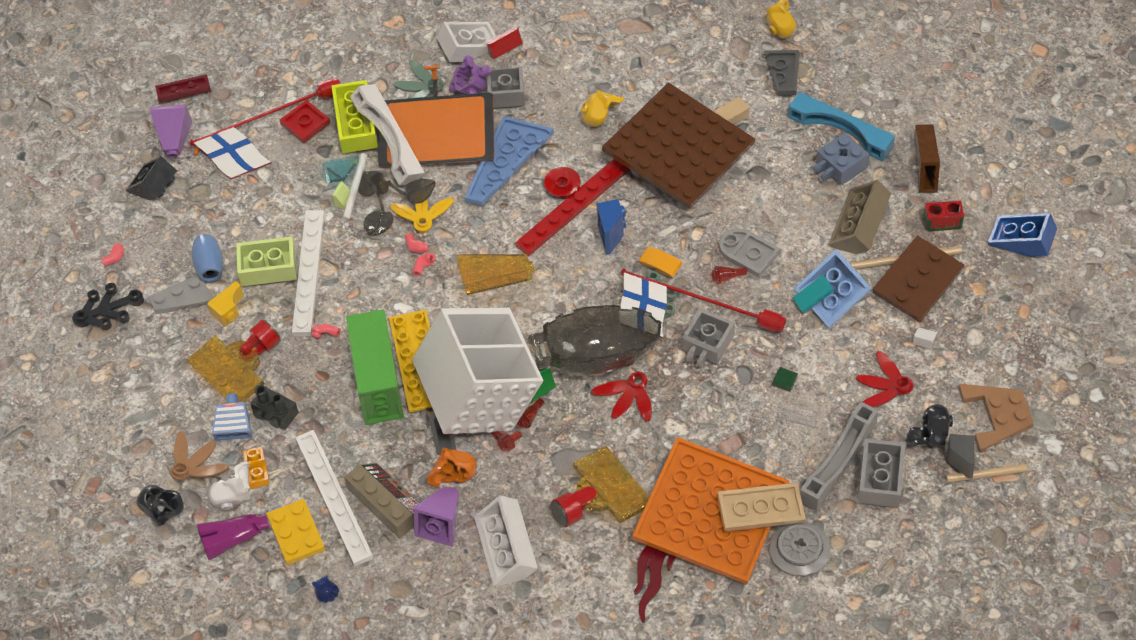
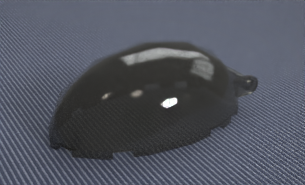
M619 305L588 306L575 309L570 314L563 315L562 313L556 316L555 320L546 322L543 325V332L529 335L528 342L532 345L536 358L535 363L539 369L554 367L561 372L576 376H602L626 368L651 353L660 337L662 322L656 320L651 312L637 307H632L631 310L621 309ZM539 344H544L546 357H543Z

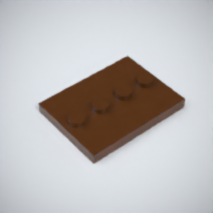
M917 235L873 288V293L918 322H921L962 272L965 265Z

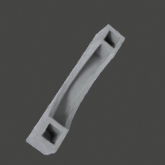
M863 402L859 403L829 456L809 476L800 489L802 504L818 511L876 425L877 409Z

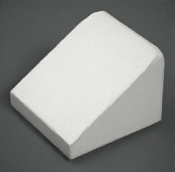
M918 327L914 335L913 344L932 349L937 332Z

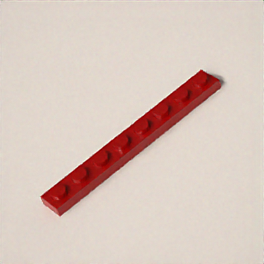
M615 159L610 161L574 194L570 195L515 242V246L528 257L629 172L630 169Z

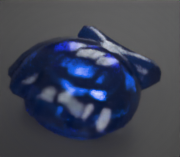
M327 575L311 583L320 602H333L335 597L338 596V586L329 580Z

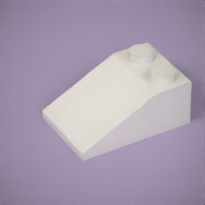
M444 22L437 35V39L449 62H463V58L467 55L474 59L488 54L489 50L486 42L496 37L489 22Z

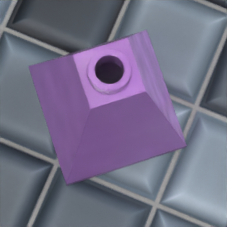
M186 104L149 107L166 156L176 158L182 153L192 124V118Z
M443 486L415 506V536L453 547L459 505V490L454 487Z

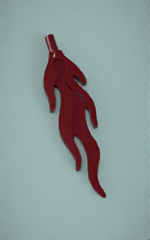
M648 545L641 552L637 562L638 585L634 590V594L638 595L643 589L645 572L649 568L650 582L639 602V616L642 623H645L646 606L661 588L662 566L664 559L668 555V553ZM670 555L668 559V571L671 570L672 565L676 560V557L673 555Z

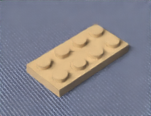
M798 483L718 491L717 493L724 532L805 523L806 520Z

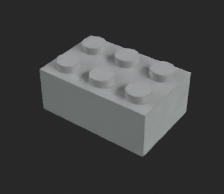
M865 439L858 503L899 508L905 443Z

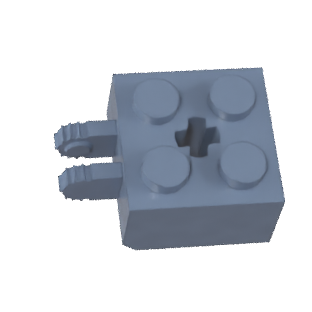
M844 132L817 150L816 162L818 164L815 165L813 171L815 174H818L825 170L821 175L823 181L833 177L843 185L868 168L869 153Z

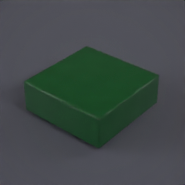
M779 367L772 386L791 392L798 373Z

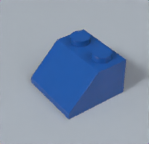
M619 199L596 203L598 229L606 255L611 254L624 236L623 228H626L625 208L620 206Z

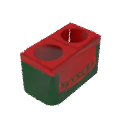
M961 200L925 203L923 214L925 230L934 232L958 230L963 227L964 212Z

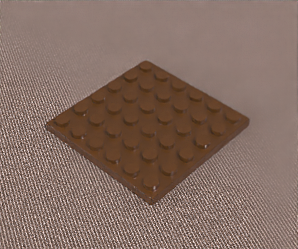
M668 82L602 146V151L691 209L755 143V138Z

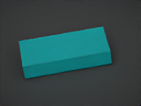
M822 275L792 298L800 310L806 313L835 290L827 278Z

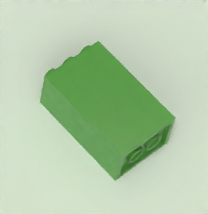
M373 310L367 313H356L346 316L358 395L365 425L404 418L385 310Z

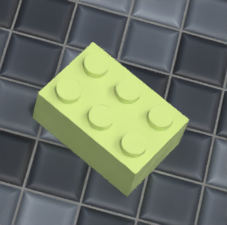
M293 237L236 243L237 274L241 286L297 280L296 249Z

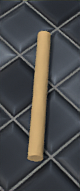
M1021 464L978 470L973 472V478H967L962 473L946 475V481L950 483L1027 472V465Z

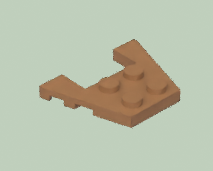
M959 384L958 389L963 403L984 400L994 430L975 434L979 453L985 452L987 448L993 445L1000 444L1001 441L1008 437L1012 438L1033 427V420L1022 390Z

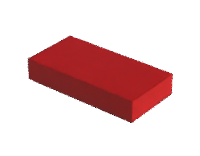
M517 27L486 42L490 56L493 59L523 44Z

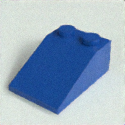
M1051 213L999 215L996 218L988 245L1029 257L1048 256L1057 226Z

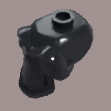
M934 404L925 409L922 416V427L910 428L906 437L908 447L921 444H929L931 447L936 445L944 446L949 434V427L953 426V417L949 415L946 407L941 404Z
M157 485L144 487L136 501L137 506L157 526L164 525L171 517L179 515L184 509L180 493L174 490H164Z

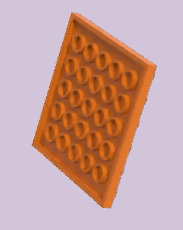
M677 437L635 528L632 539L747 585L771 526L724 532L717 493L718 491L789 484L790 480Z

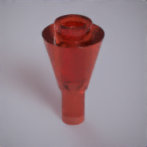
M715 266L711 275L713 281L721 284L736 276L747 275L746 267L734 269Z
M539 398L533 405L527 407L517 424L522 428H530L538 410L545 404L544 400Z

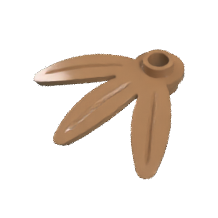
M183 431L178 432L174 444L175 464L170 470V475L173 479L182 481L189 476L197 478L212 477L229 469V466L227 464L200 466L213 453L216 447L215 441L205 444L187 460L188 444L186 435Z

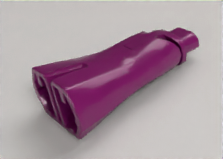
M247 514L227 520L197 524L208 560L253 538L259 533L261 534L262 530L270 528L265 514L259 516Z

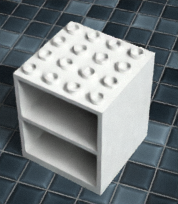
M441 308L412 359L443 434L512 431L543 383L542 376L510 308Z

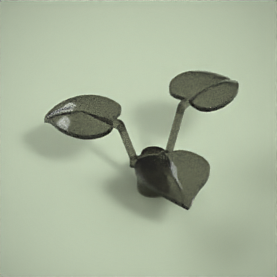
M363 171L358 192L365 197L372 196L376 192L381 208L380 212L373 211L364 220V229L368 235H380L386 232L393 224V214L391 212H384L385 209L381 194L387 193L389 186L403 196H407L410 203L418 204L430 197L436 184L435 181L431 179L414 180L406 185V192L393 185L390 180L386 181L383 173Z

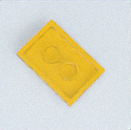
M304 499L266 513L287 566L326 551Z

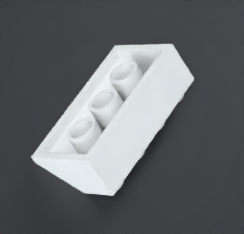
M499 495L474 516L493 586L496 587L524 580L538 569L518 500Z

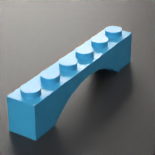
M799 92L789 105L788 118L803 125L823 124L841 129L858 140L864 150L869 153V156L882 162L894 148L895 135L881 130L872 124H868L857 117H853L840 109L818 101L809 95Z

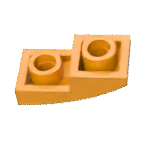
M648 246L639 259L641 265L654 268L659 274L672 278L683 264L676 257Z
M262 446L243 451L244 461L250 464L248 471L250 489L270 485Z

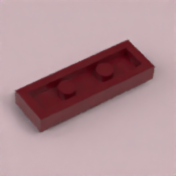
M207 74L155 86L159 103L211 92Z

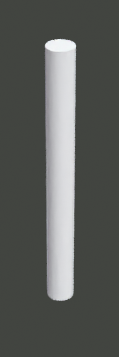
M361 153L343 214L344 220H350L367 159V155Z

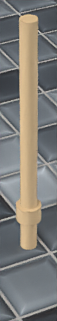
M962 247L939 248L950 256L962 254ZM900 255L850 262V264L855 269L894 264Z

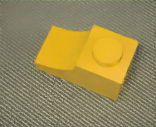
M237 281L207 303L210 314L224 327L235 321L239 316L237 304L244 295L241 285Z

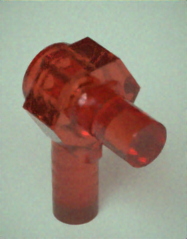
M519 430L511 435L507 433L502 434L500 431L491 432L498 440L497 443L502 451H510L515 448L514 442L522 437Z

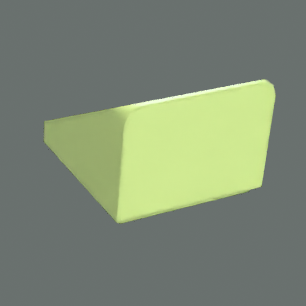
M340 182L334 191L333 200L336 207L345 209L350 190L343 182Z

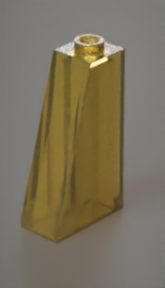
M527 254L457 255L458 267L466 295L532 280V272H535L533 261H529Z

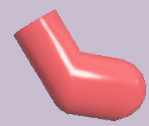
M411 233L405 235V241L411 252L426 253L428 251L427 243L415 241L414 235Z
M119 243L114 244L110 255L101 258L104 267L121 260L124 253L123 245Z
M430 252L419 256L412 272L413 275L421 276L423 268L434 263L435 255Z
M320 324L313 326L311 335L315 338H321L322 333H327L338 337L341 329L330 324Z

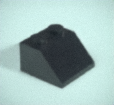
M159 156L142 166L126 191L147 200L160 198L166 191L164 189L166 185H169L175 177L173 175L177 169L162 156Z

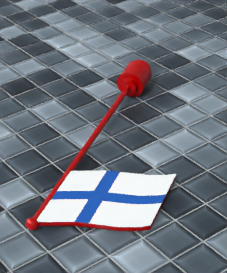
M330 78L320 82L312 94L196 140L191 139L190 145H196L208 155L217 168L230 179L271 164V161L262 156L248 138L240 133L236 127L316 95L323 100L333 97L332 85L341 83L338 78Z
M626 269L621 270V275L624 276V291L619 309L621 325L663 339L662 324L667 306V289L755 317L760 328L775 333H782L787 318L783 317L782 314L764 309L763 312L760 311L759 314H755L628 272Z

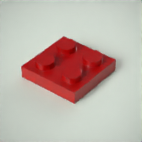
M308 100L302 102L280 119V124L303 143L331 123L330 118Z

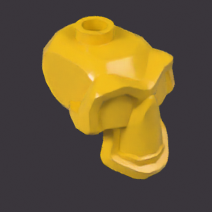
M779 0L773 6L766 8L768 13L766 20L770 32L782 39L790 37L796 29V22L792 14L788 12L789 0Z
M601 90L590 94L581 107L583 122L592 127L601 126L608 116V107L613 108L621 103L625 97L607 94Z

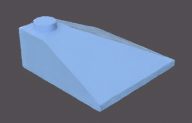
M837 250L833 251L794 288L799 293L820 276L824 275L835 291L812 309L829 328L872 289L850 262Z

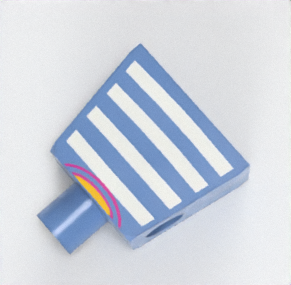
M227 394L226 403L216 406L212 429L215 441L253 438L248 409L245 403H238L237 394Z

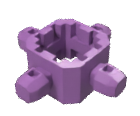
M465 56L463 58V65L457 67L453 73L454 81L450 83L449 90L455 93L460 91L464 94L483 91L487 85L486 77L490 75L491 68L487 65L480 67L474 63L473 57Z

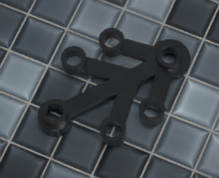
M108 283L105 286L106 293L98 307L91 310L94 303L100 299V295L97 290H90L87 293L88 300L83 309L73 314V323L81 328L91 324L101 327L102 330L111 328L112 323L109 318L126 323L130 319L126 310L119 312L113 310L129 303L132 306H140L144 302L143 294L141 291L133 289L129 292L128 296L110 302L118 289L115 283ZM99 315L105 316V317H103V318H101V319L95 318L96 316H99Z

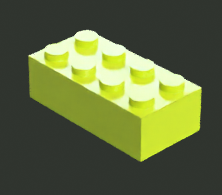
M367 80L332 85L342 154L378 148L374 124L357 110L350 97L358 86L368 85Z

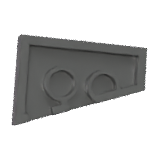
M799 50L764 51L778 95H796L800 59Z

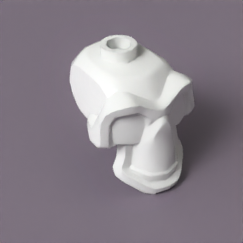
M247 461L235 466V478H230L227 481L220 480L211 485L208 497L214 507L221 508V510L233 509V506L250 500L248 481L250 464Z

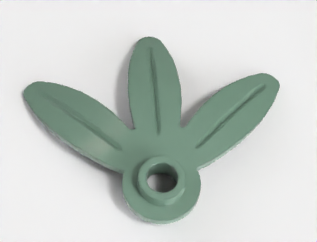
M410 60L409 64L412 71L423 82L397 81L393 86L403 91L417 92L408 98L428 97L430 93H433V77L428 70L424 69L422 64L415 60ZM437 76L439 92L443 88L444 82Z

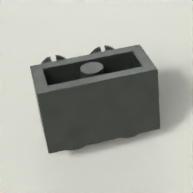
M263 384L255 387L256 397L250 403L254 416L268 421L276 428L280 427L286 430L299 413L296 402L284 397L282 394L280 395V393L272 391Z

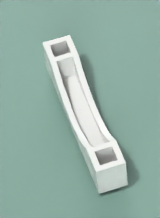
M376 84L358 86L350 97L357 110L366 116L384 136L392 157L391 171L399 185L416 183L425 172Z

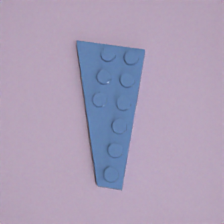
M503 116L494 134L495 157L491 161L481 162L466 193L465 202L483 206L554 134V128Z

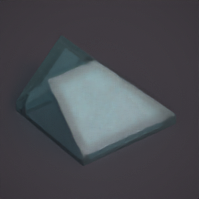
M359 155L323 161L322 166L326 183L345 181L358 163Z

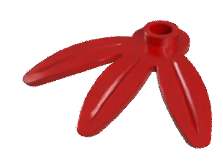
M882 351L876 352V357L882 371L889 379L873 375L856 376L857 381L865 386L885 390L863 401V403L871 407L883 405L891 401L898 394H908L914 388L913 381L907 376H901L895 363Z
M633 372L628 380L603 383L591 390L593 395L610 396L624 392L612 410V419L623 415L630 408L636 397L637 406L642 418L645 421L651 420L652 404L644 389L648 379L643 372ZM641 379L640 384H635V381Z

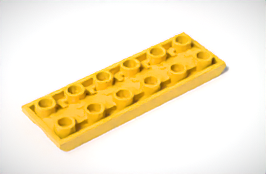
M421 310L389 317L409 413L432 408L412 361L430 329L427 311Z

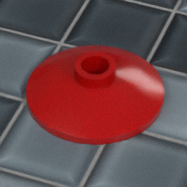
M569 167L554 168L546 174L544 179L545 189L551 195L557 197H567L574 194L581 184L579 174Z

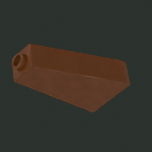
M934 124L915 125L914 145L919 193H938L940 159Z

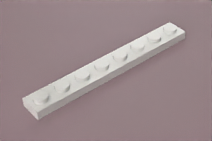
M324 210L305 211L292 326L293 337L312 336L325 217Z
M314 430L295 437L354 567L372 560L371 550Z

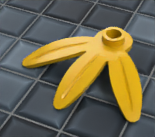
M419 191L415 198L416 212L412 208L399 203L391 204L390 208L400 217L414 222V228L418 232L426 233L432 227V220L448 210L453 204L454 199L446 198L440 200L428 211L427 195L424 191Z

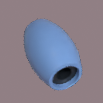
M209 234L197 236L192 246L194 268L198 276L205 282H213L219 279L223 269V257L220 246L215 238Z

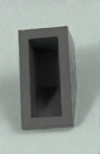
M434 410L429 411L428 417L437 455L441 453L442 448L456 450L453 434H443Z
M950 434L949 442H945L944 454H948V463L967 478H973L975 465L974 436Z

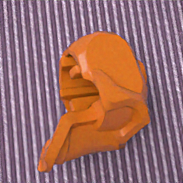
M442 448L433 470L427 476V482L431 486L439 487L441 482L469 481L476 474L477 461L470 453Z

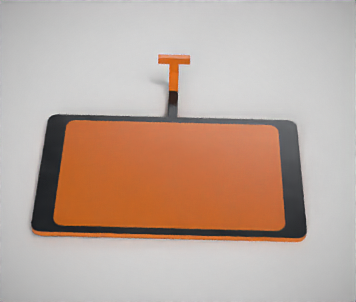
M440 65L424 66L425 70H431L433 97L384 100L421 166L491 161L494 159L493 94L486 92L438 96L436 69H440ZM378 129V164L381 168H391L392 157L384 136Z

